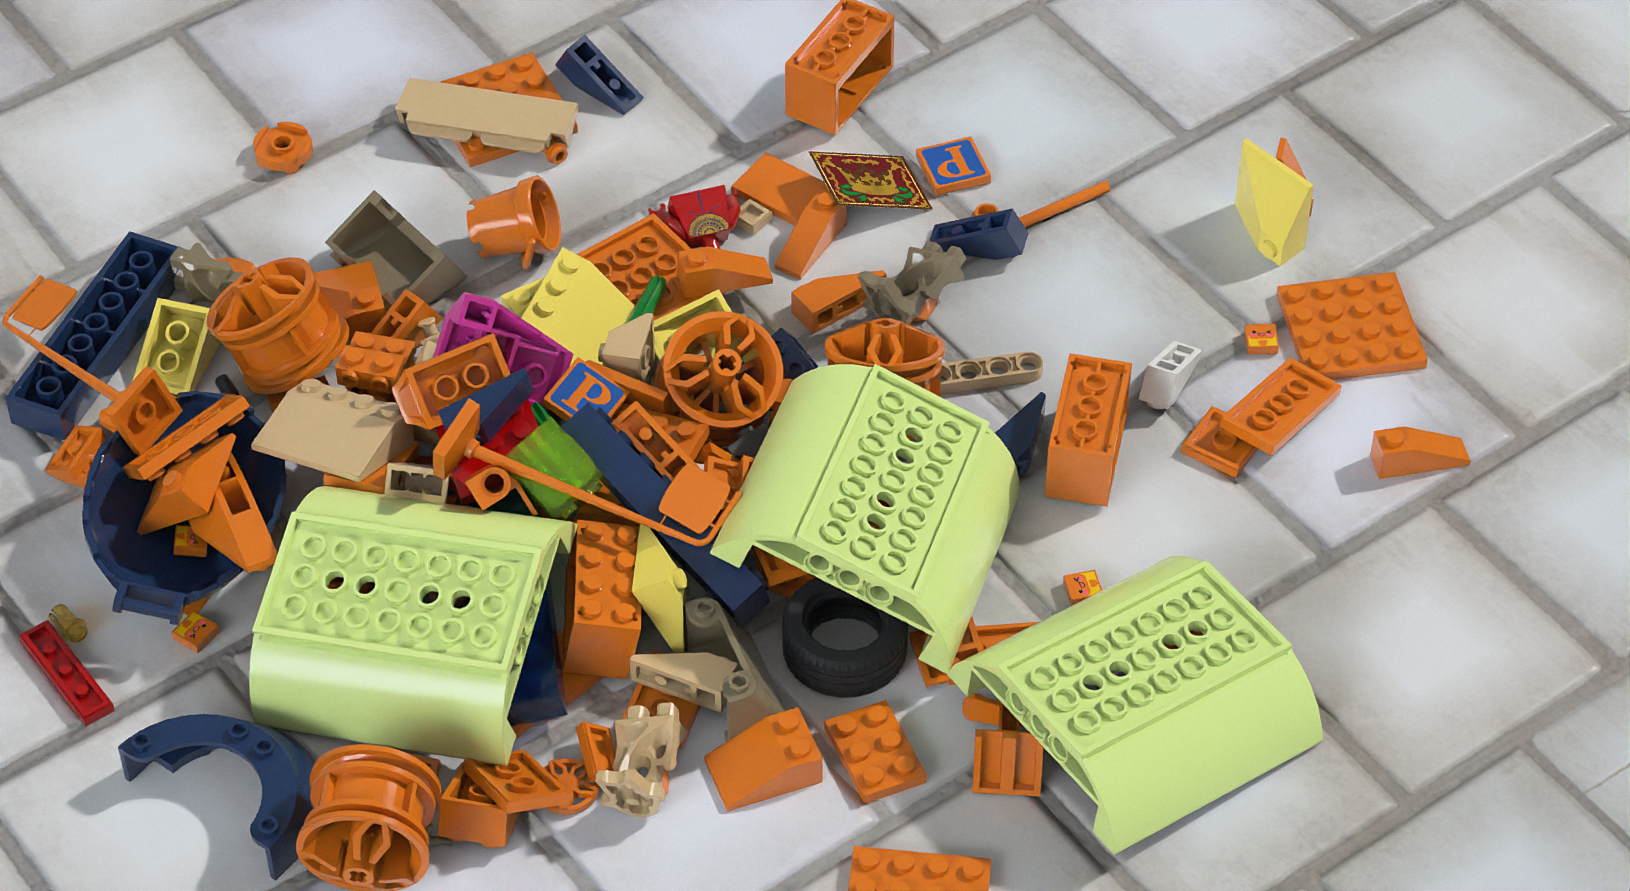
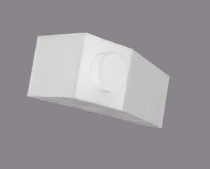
M1173 341L1147 365L1139 400L1147 402L1148 406L1155 409H1168L1178 399L1203 350Z

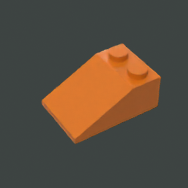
M799 707L765 717L704 756L705 764L727 812L822 782L823 758Z
M462 764L440 798L438 836L448 837L454 842L471 841L482 843L483 846L489 848L505 847L513 834L520 812L506 814L465 773Z

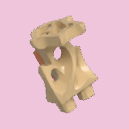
M671 702L660 703L657 707V714L653 717H649L650 712L644 706H629L626 719L615 720L617 749L612 767L615 771L599 770L595 779L604 791L601 798L603 806L613 807L624 814L635 817H650L658 813L660 802L665 801V795L669 791L668 771H672L676 767L678 747L687 735V730L679 722V710ZM642 768H648L649 770L645 777L638 773Z

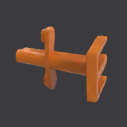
M979 693L967 696L962 703V713L968 720L998 725V730L975 729L972 793L1040 796L1043 746L1029 731H1019V726L1023 725L1000 700L996 701Z

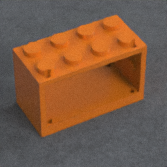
M840 0L785 63V115L836 135L893 68L895 16L857 0Z
M1069 353L1048 446L1045 497L1108 507L1127 417L1132 363Z
M577 520L578 527L568 557L565 575L562 672L628 679L630 658L632 655H635L641 632V604L632 593L640 527Z

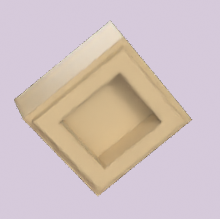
M749 199L740 206L741 212L736 226L754 236L772 220V212Z

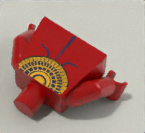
M725 185L670 196L668 211H666L665 204L661 203L659 204L660 210L653 211L649 208L648 212L649 215L654 213L691 249L698 247L720 249L719 243L728 240L729 232L735 229L741 208L737 200L738 191L733 190V194L727 195Z

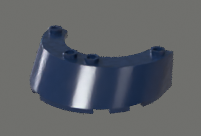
M195 714L179 716L150 725L135 733L118 746L124 776L129 782L137 777L153 761L174 774L187 763L209 755L210 750L222 748L241 756L254 768L262 785L261 805L254 821L251 823L250 834L252 840L266 851L270 877L276 881L299 859L296 852L297 837L304 825L305 818L314 809L310 800V774L316 761L291 736L266 725L233 717Z

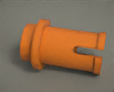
M554 138L551 139L550 147H545L544 151H542L546 155L547 161L555 164L562 163L568 155L566 145L562 142H557Z

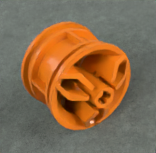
M295 257L270 261L243 273L219 295L207 316L208 329L232 355L242 372L243 380L247 387L258 394L284 392L294 388L303 380L314 378L337 358L349 338L348 323L342 315L336 312L324 296L315 279L312 267L304 259Z
M713 311L690 319L675 332L656 367L653 386L668 392L673 416L708 424L712 443L722 448L738 440L735 434L747 426L751 425L753 429L759 427L780 392L783 381V363L775 341L757 322L738 313ZM709 347H715L714 358H712ZM694 395V401L690 399V396ZM721 401L723 403L725 413H719V404L721 403Z
M880 318L837 332L825 341V354L828 357V366L855 364L873 367L877 364L940 397L942 358L945 355V344L934 334L895 319ZM906 435L910 441L915 440L914 437Z
M348 745L328 751L319 757L314 763L310 774V800L314 809L305 818L304 825L299 831L296 841V852L301 863L312 874L323 881L352 891H398L420 881L428 870L430 860L428 849L429 837L425 828L433 820L442 792L440 781L433 770L424 762L408 753L379 745Z

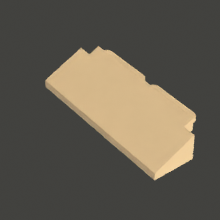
M409 78L395 111L399 122L407 123L410 133L414 135L459 142H468L472 137H479L482 144L486 146L541 153L545 147H550L552 136L560 137L561 142L566 145V148H569L579 106L575 102Z

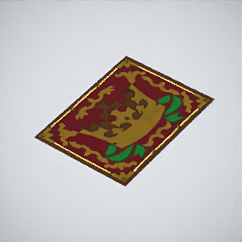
M808 151L837 206L933 210L903 156Z

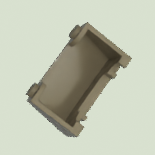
M375 190L325 241L333 250L330 256L342 267L346 263L353 265L372 261L381 295L387 300L384 303V307L387 310L391 308L405 288L428 304L459 286L467 278V275Z
M705 597L685 602V652H708L719 657H726L738 663V672L728 675L722 684L723 695L727 702V730L724 731L725 741H729L767 716L787 711L752 636L714 599Z

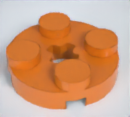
M294 122L277 123L278 127L270 130L268 126L262 128L256 134L253 141L256 162L259 166L293 174L298 172L301 165L310 159L313 153V144L311 137L308 135V130L304 126ZM285 144L288 145V147H286V148H279V147H283Z

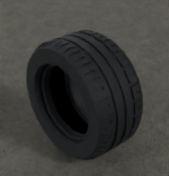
M816 577L797 589L785 606L782 619L784 660L790 672L794 674V677L811 690L838 698L867 695L889 684L899 674L900 669H902L907 655L908 623ZM834 619H855L869 624L877 631L879 636L868 646L856 650H835L821 645L813 638L812 632L822 623Z

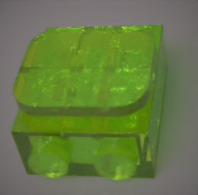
M551 416L505 456L593 495L603 486L600 481L603 479L604 474L595 466L593 460L576 441L566 434ZM508 471L551 519L557 520L561 517L564 521L578 509L575 503L579 499Z

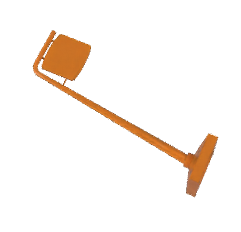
M39 275L4 314L2 319L3 326L114 402L105 414L133 453L141 455L159 439L183 411L157 372L150 367L145 366L121 393L32 338L30 335L36 329L43 331L55 321L77 294L76 289L51 279H46L42 282L44 277ZM13 313L15 321L34 328L29 335L8 322Z
M469 398L433 450V474L443 480L449 476L464 456L469 459L475 457L695 546H705L715 538L742 495V492L737 490L729 501L727 499L730 491L728 484L692 463H687L666 490L659 505V511L665 514L660 523H657L480 446V441L475 439L480 429V404ZM724 503H728L716 524H712ZM666 516L699 535L709 526L713 528L705 539L697 540L664 526L662 523Z

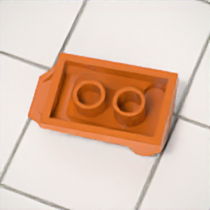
M491 333L404 369L398 382L392 388V392L405 423L430 430L442 425L437 411L511 374L495 335Z

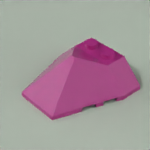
M463 292L445 315L433 357L494 333L510 374L523 368L526 369L534 389L528 397L530 405L535 402L541 404L543 398L570 367L573 353L497 301Z

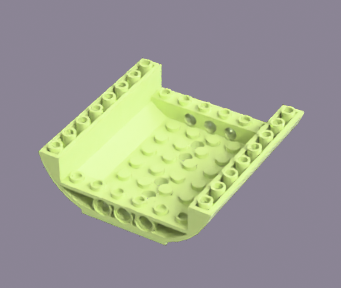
M835 364L818 367L803 373L791 382L739 490L742 492V495L726 518L710 554L740 568L751 546L759 547L928 633L918 659L947 674L952 666L1019 498L1020 482L1017 467L1001 439L988 427L990 422L877 364L873 367L855 364ZM906 435L914 437L917 443L910 441ZM896 456L905 458L908 464L902 463ZM878 499L887 502L889 507L882 506ZM868 521L876 523L880 530L872 528Z
M330 486L317 487L302 500L295 512H291L252 629L254 636L250 658L249 686L254 722L272 728L460 759L471 758L479 762L507 766L516 738V734L507 720L508 712L555 554H570L578 524L570 521L488 509L482 510L481 508ZM334 578H344V582L339 588H328L330 581ZM367 582L375 583V588L370 593H359L363 584ZM431 591L439 593L438 598L433 603L425 604L422 602L423 597ZM462 596L470 597V602L466 607L461 609L454 607V603L458 598Z
M1170 556L955 664L947 673L966 696L988 687L1098 805L1093 833L1114 855L1323 741L1318 704L1311 684L1292 651V644L1207 560L1200 562L1185 556ZM1192 630L1195 632H1203L1204 635L1196 636L1191 634L1189 631ZM1163 644L1176 645L1178 649H1168ZM1111 671L1124 672L1126 676H1115ZM1084 685L1098 686L1100 689L1089 690Z

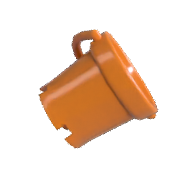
M538 175L519 181L516 187L470 201L468 204L474 206V209L468 210L466 214L470 239L473 244H481L484 250L477 252L484 259L522 253V268L527 270L533 261L534 253H551L557 251L560 245L561 221L557 203L546 181Z

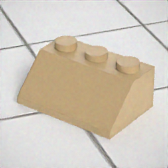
M646 313L609 331L606 343L600 344L598 361L603 362L602 365L653 386L656 370L653 314Z

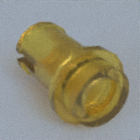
M58 604L52 608L51 611L58 617L53 613H49V619L63 632V637L66 641L78 643L87 636L86 622L81 618H77L66 605Z

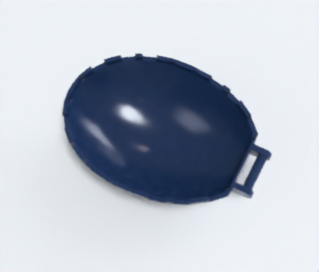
M200 391L178 393V398H175L183 411L152 446L225 395ZM249 407L243 411L245 416L231 426H228L226 423L216 430L218 435L214 439L230 433L236 436L231 453L249 486L268 532L271 535L278 521L285 496L287 478L285 460L252 450L251 444L266 422L263 423L254 415V409ZM116 430L111 437L107 436L88 472L83 494L82 511L85 541L93 560L111 585L117 590L112 607L113 612L122 613L125 610L170 620V624L179 625L186 605L216 593L227 586L244 569L209 543H207L206 557L173 555L176 525L190 526L188 520L143 535L136 532L156 479L149 481L148 478L146 480L128 478L122 467L139 455L133 453L118 430Z

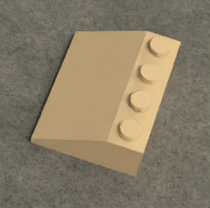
M306 379L287 392L251 445L252 450L360 482L414 445V427L412 424L405 423L397 403L383 402L374 399L371 395H360L349 392L343 387H332L322 384L316 379Z

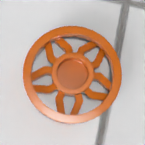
M572 758L553 759L544 767L570 792L569 804L545 807L547 810L562 815L576 814L589 808L597 799L599 785L594 783L593 786L586 781L588 776L584 761ZM567 767H572L570 773H568ZM559 769L563 774L558 775L555 770ZM580 770H583L580 775H575ZM575 798H586L584 801L572 805Z

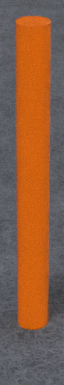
M1103 181L1023 215L1019 219L1026 228L1110 192V185L1107 181Z

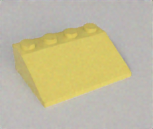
M562 247L524 312L522 319L571 351L573 358L570 366L577 357L585 362L591 360L602 365L603 362L598 361L600 344L606 343L609 331L626 323L635 306L590 261Z

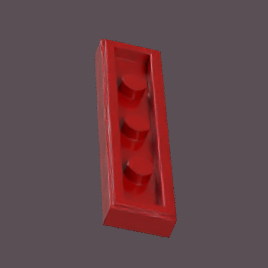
M49 620L19 634L22 645L85 727L115 711L111 700Z

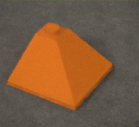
M372 261L314 272L315 279L324 296L336 312L342 315L348 323V340L353 338L356 331L371 333L386 314Z
M230 433L205 444L195 445L190 448L192 453L188 457L177 463L173 460L164 466L166 471L156 479L136 532L143 535L207 514L236 436Z

